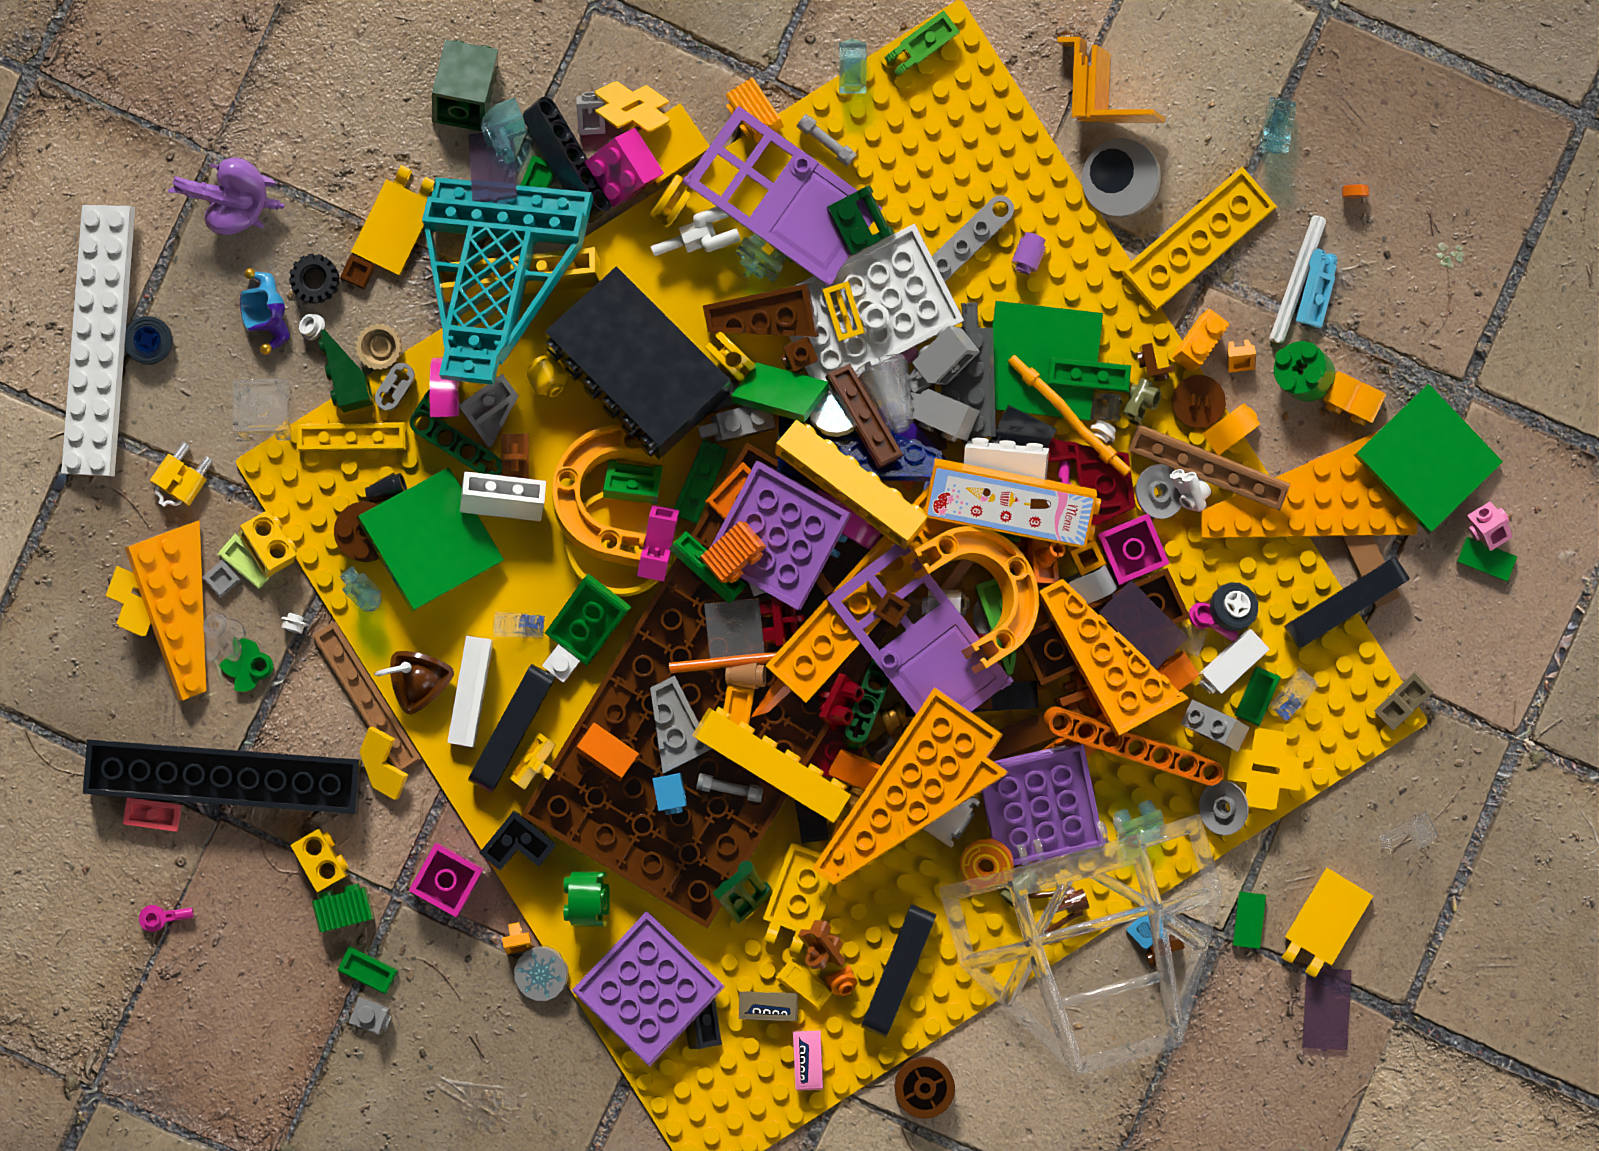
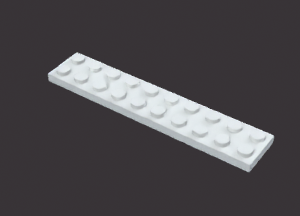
M82 205L62 474L115 477L135 207Z

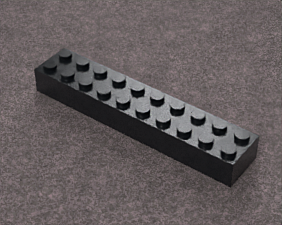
M87 739L83 794L358 814L362 759Z

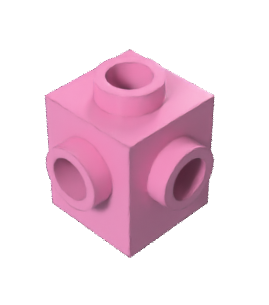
M1491 502L1467 515L1471 523L1468 529L1472 537L1476 541L1481 540L1490 551L1513 537L1508 525V516L1502 508L1497 510Z

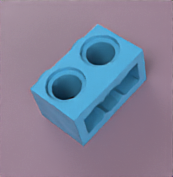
M681 773L652 778L658 810H665V815L683 812L682 806H687Z

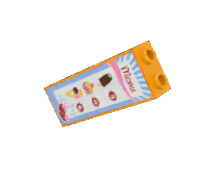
M935 458L924 512L927 518L1086 548L1087 540L1092 541L1094 537L1095 525L1091 524L1093 514L1098 515L1101 499L1097 498L1096 489Z

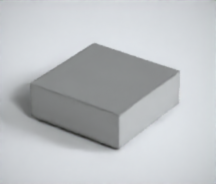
M223 559L202 577L220 598L241 581Z

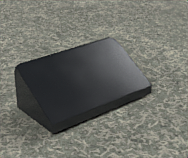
M715 998L686 1028L689 1049H702L722 1045Z

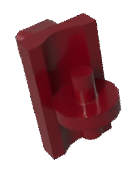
M774 596L771 597V600L759 604L761 616H773L774 627L763 628L764 643H776V646H784L792 637V633H796L799 629L798 622L806 621L805 615L797 616V609Z
M839 673L834 685H830L828 692L819 691L817 694V698L822 702L819 708L821 711L819 717L825 720L832 729L838 730L839 725H850L853 719V711L848 706L851 701L860 702L865 691L859 685L852 682L847 675Z

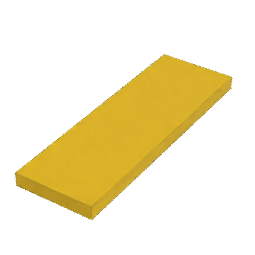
M1241 167L1120 272L1156 312L1274 211L1277 206L1248 172Z

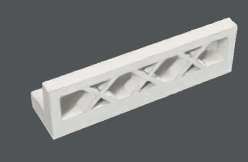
M466 636L447 743L475 747L494 640Z

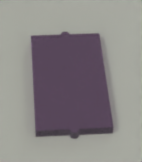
M490 129L484 133L469 134L472 201H493V203H497L498 200L517 198L513 130L493 131Z
M1132 580L1117 594L1114 593L1112 599L1099 611L1122 636L1149 660V663L1155 669L1169 656H1174V651L1188 638Z
M1327 966L1326 968H1321L1314 978L1306 973L1302 1048H1318L1324 1052L1327 1049L1347 1050L1352 970L1332 969L1331 966Z

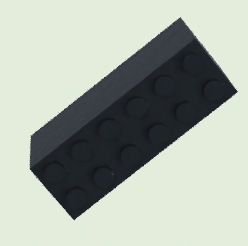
M617 266L545 331L547 354L555 362L560 360L566 366L565 372L574 381L579 379L585 385L583 389L587 395L593 400L598 398L604 404L602 408L606 414L612 419L616 417L623 424L621 427L624 432L631 438L635 436L642 443L640 447L650 457L655 455L658 460L669 452L730 394L731 380Z

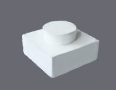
M558 644L542 666L564 683L580 661Z

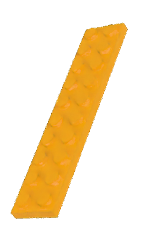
M929 486L913 503L921 507L923 511L926 505ZM927 518L925 527L908 547L913 551L950 529L967 525ZM884 535L832 593L890 550L891 546L895 543ZM939 544V548L943 552L945 549ZM922 552V555L917 557L922 565L925 563L929 566L931 565L926 553ZM900 555L875 575L884 588L894 594L916 578L915 571L907 563L903 555ZM867 581L841 602L855 620L859 622L876 609L882 598L870 582ZM826 598L765 667L806 703L861 642ZM878 617L863 629L868 635L882 619Z

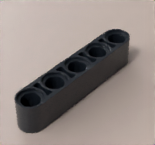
M549 97L539 98L523 112V120L564 190L592 193L593 201L588 223H593L609 211L612 205L585 164L588 158L557 105Z
M1395 556L1283 627L1297 649H1300L1406 583L1410 578Z
M534 664L530 665L468 778L469 782L491 794L493 793L556 676Z
M1037 681L1012 682L1011 685L1003 690L1000 689L991 696L992 711L1039 708ZM905 700L906 717L915 716L916 713ZM975 708L971 712H985L991 710Z
M914 904L910 905L861 1028L882 1037H887L937 914Z

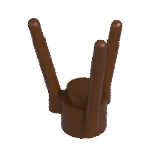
M1070 887L1065 890L1038 892L1028 895L1027 899L1067 896L1062 898L1063 904L1044 911L1043 915L1048 916L1063 910L1071 913L1035 936L1034 941H1039L1074 918L1082 916L1083 911L1089 909V903L1082 888L1075 891L1074 887Z

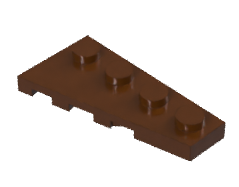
M808 284L703 305L708 332L819 337Z

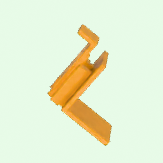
M1057 37V43L1061 46L1074 47L1072 118H1077V121H1084L1085 123H1165V117L1154 109H1108L1111 54L1098 45H1092L1091 65H1089V57L1086 56V40L1081 37Z

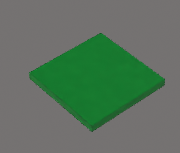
M995 301L992 325L995 410L1005 411L1007 406L1011 405L1026 414L1064 418L1055 406L1033 386L1029 387L1021 380L1022 376L1007 362L1013 355H1016L1027 367H1033L1040 374L1039 378L1046 384L1048 381L1050 357L1098 362L1103 313ZM1048 385L1065 401L1079 420L1091 421L1094 399L1093 389Z
M1429 383L1354 454L1359 462L1428 534L1503 463L1494 451Z
M449 467L356 518L411 612L504 560L478 515L460 512L462 488Z

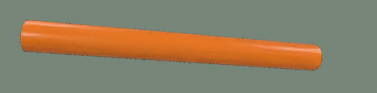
M777 652L669 663L670 674L730 668L757 662L759 664H767Z

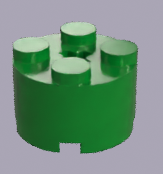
M1298 341L1287 345L1276 353L1274 377L1278 385L1295 399L1303 402H1312L1322 398L1327 393L1326 391L1330 385H1333L1335 367L1332 360L1314 343Z
M572 872L570 877L564 878V893L568 894V905H564L563 910L564 921H570L573 927H605L608 921H603V916L609 915L610 909L609 884H604L603 877H608L606 872Z

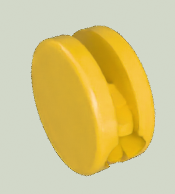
M675 175L650 213V217L653 219L657 218L667 228L676 219L694 191L686 186L682 193L677 190L683 179L679 175Z
M719 332L716 337L725 346L719 351L709 342L705 348L738 381H742L745 376L739 369L744 365L752 371L755 368V364L722 332Z

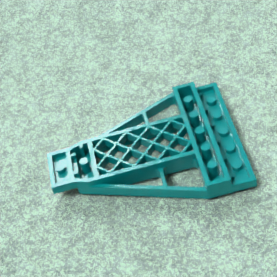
M436 177L432 196L427 197L422 222L425 228L443 329L442 337L445 351L439 372L441 379L494 385L498 365L504 363L582 248L593 201L591 192ZM434 232L466 234L460 263L438 262L433 237ZM485 236L491 237L494 242L481 250L477 242ZM510 239H517L520 244L507 253L502 245ZM538 242L570 245L552 273L529 271L534 246ZM499 248L504 255L491 264L486 256ZM520 254L517 266L512 259ZM484 259L488 266L475 275L471 266ZM509 261L514 269L501 277L496 270ZM441 271L457 273L448 315L440 277ZM494 273L499 280L485 288L481 280ZM515 278L511 291L507 283ZM528 281L545 282L517 323L526 283ZM478 283L483 291L469 299L465 292ZM504 286L508 294L495 302L491 294ZM488 297L493 305L479 313L475 305ZM509 303L507 315H505L501 308ZM472 308L477 316L463 324L460 320V315ZM498 311L503 319L490 327L485 319ZM482 322L487 329L476 328L475 326Z

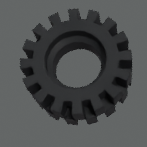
M312 253L308 254V256L303 255L298 262H294V267L289 272V283L293 292L301 300L311 304H321L327 299L330 300L334 292H337V286L340 284L339 272L327 257ZM311 269H319L324 273L325 281L318 289H310L305 285V274Z

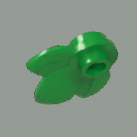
M235 638L233 646L236 654L225 658L219 664V667L227 675L236 678L234 683L235 691L247 692L254 689L259 680L271 675L274 663L269 655L260 652L256 642L246 638ZM258 661H263L265 663V668L263 671H258L256 669V663Z

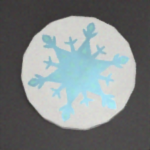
M829 385L828 392L809 416L811 423L827 436L839 437L847 435L853 431L854 427Z

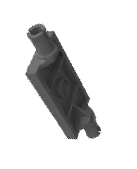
M973 302L961 303L964 321L960 328L964 330L980 353L947 385H941V394L980 411L968 440L962 439V442H965V446L973 438L996 437L993 328L978 327V303Z

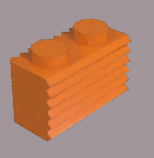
M739 521L700 558L720 582L727 583L729 581L733 583L742 576L743 572L741 569L748 563L753 565L762 558L763 553L761 551L766 548V545L747 522Z

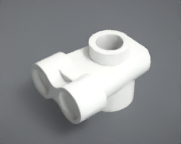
M1182 469L1173 471L1170 474V478L1181 494L1179 498L1181 505L1188 510L1198 512L1205 509L1207 506L1205 499L1211 494L1208 484L1198 479L1195 472L1185 473Z

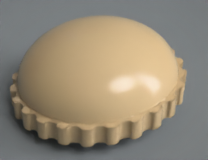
M370 325L364 328V331H361L360 336L357 337V347L355 348L357 356L368 368H373L374 370L389 368L401 356V346L403 345L401 337L389 325Z

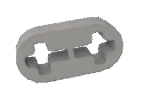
M398 363L394 365L377 390L375 401L381 409L385 411L396 409L415 380V372L408 364ZM408 369L407 375L409 380H402L397 387L395 385L398 380L396 372ZM392 388H395L396 390L392 394V398L395 400L394 403L383 405L384 400L381 395L383 393L388 394Z

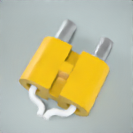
M185 442L181 443L173 456L167 454L149 480L156 486L155 494L160 499L158 503L164 507L167 504L178 506L181 503L189 507L207 481L204 474L213 463V460L205 456L196 471L184 465L181 460L190 448ZM159 489L170 494L177 502L171 500L164 501Z

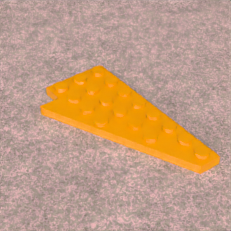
M1375 432L1275 477L1291 484L1280 511L1237 494L1200 511L1201 538L1417 535V522L1354 456L1377 433Z
M934 688L812 869L836 885L1006 776L1008 771L988 758L1003 734L946 694Z

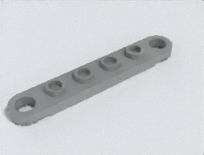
M996 196L992 198L932 256L944 282L1011 219L1014 213V205L1008 197ZM998 202L1005 203L1008 207V213L1004 217H998L993 213L992 208Z

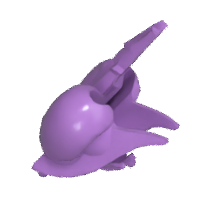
M239 157L224 159L219 165L210 164V167L218 170L216 176L220 186L204 182L198 183L174 176L172 183L175 186L168 189L169 193L184 194L186 197L206 200L212 203L205 212V224L213 233L218 235L237 234L251 225L264 228V224L258 218L262 209L267 207L278 210V208L284 209L285 207L283 203H280V200L267 198L266 187L275 186V181L261 175L252 163Z

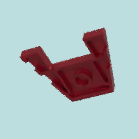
M1052 438L1047 447L1049 448L1048 463L1075 460L1078 485L1080 487L1096 489L1097 498L1101 499L1098 515L1093 514L1091 524L1096 527L1135 508L1131 471L1123 477L1111 464H1105L1098 457L1099 453L1091 446ZM1117 451V456L1130 467L1129 453Z

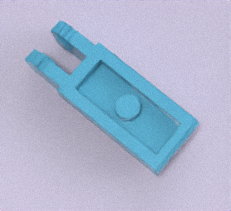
M1316 249L1312 253L1309 261L1311 269L1309 270L1296 318L1297 322L1321 329L1335 280L1334 275L1338 261L1336 255L1332 253H1327L1326 255L1325 251L1321 249Z

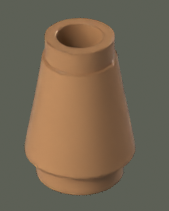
M758 662L732 668L727 667L725 671L726 684L758 690L759 687H765L766 667L765 665H759Z

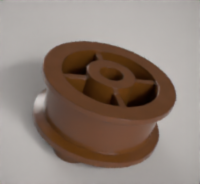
M356 502L347 506L338 515L334 525V538L337 546L346 556L355 561L372 562L380 559L368 537L361 536L360 531L362 527L356 519L362 513L377 506V504L372 502Z
M922 1056L909 1060L900 1068L895 1078L894 1089L898 1103L908 1114L917 1118L928 1119L936 1117L947 1110L954 1098L955 1083L950 1070L944 1063L932 1057ZM921 1084H929V1090L927 1092H922L920 1090Z

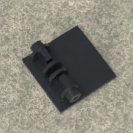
M1008 405L996 428V437H991L989 443L999 444V441L1008 440L1014 441L1018 446L1038 443L1042 444L1043 448H1047L1057 429Z

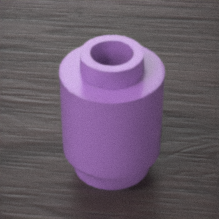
M1026 232L1024 237L1020 238L1012 259V264L1015 265L1016 271L1026 275H1030V272H1037L1046 249L1044 246L1046 240L1029 232Z

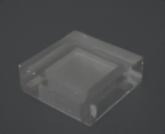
M1182 621L1172 647L1198 657L1208 631L1198 629Z

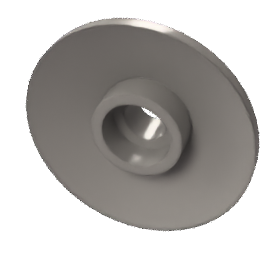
M1163 464L1153 465L1145 469L1139 476L1136 484V498L1140 508L1146 514L1149 513V516L1157 519L1173 516L1182 506L1179 501L1181 494L1170 478V474L1175 469ZM1155 487H1156L1157 490H1158V495H1157V496H1155V494H1154V488H1155Z
M1223 780L1216 785H1208L1200 797V816L1206 827L1212 832L1220 835L1233 834L1240 830L1247 820V798L1241 788L1230 781ZM1227 802L1230 805V811L1226 808Z

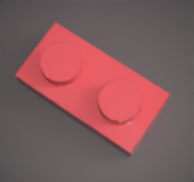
M127 797L123 824L178 832L182 804Z

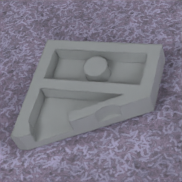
M501 374L495 378L494 385H485L459 404L463 413L489 448L493 445L518 395L505 376Z

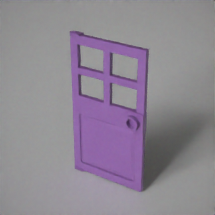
M738 106L695 168L684 177L682 183L829 287L833 284L837 272L850 253L826 207L858 190ZM741 120L763 135V138L745 163L723 148ZM770 141L792 156L774 183L752 168ZM717 154L739 169V172L721 197L699 182ZM746 175L768 190L750 217L727 202ZM861 199L856 204L868 227H870L874 220L863 199Z
M895 543L891 546L890 550L827 597V600L916 714L934 688H937L971 712L1000 689L1003 690L1011 685L1013 679L1006 674L998 662L976 674L973 672L971 667L980 663L978 660L982 658L987 660L988 656L984 652L983 647L979 646V650L972 653L970 658L966 659L961 650L979 640V637L930 574L925 575L919 580L917 578L913 579L895 595L903 599L924 583L940 604L915 624H912L908 617L904 615L900 622L906 631L881 650L876 647L863 630L878 618L873 613L874 610L857 622L841 602L867 581L870 582L881 598L884 597L887 590L875 575L900 555L904 557L912 552L909 547L904 550ZM915 558V562L910 566L917 572L922 569V564Z

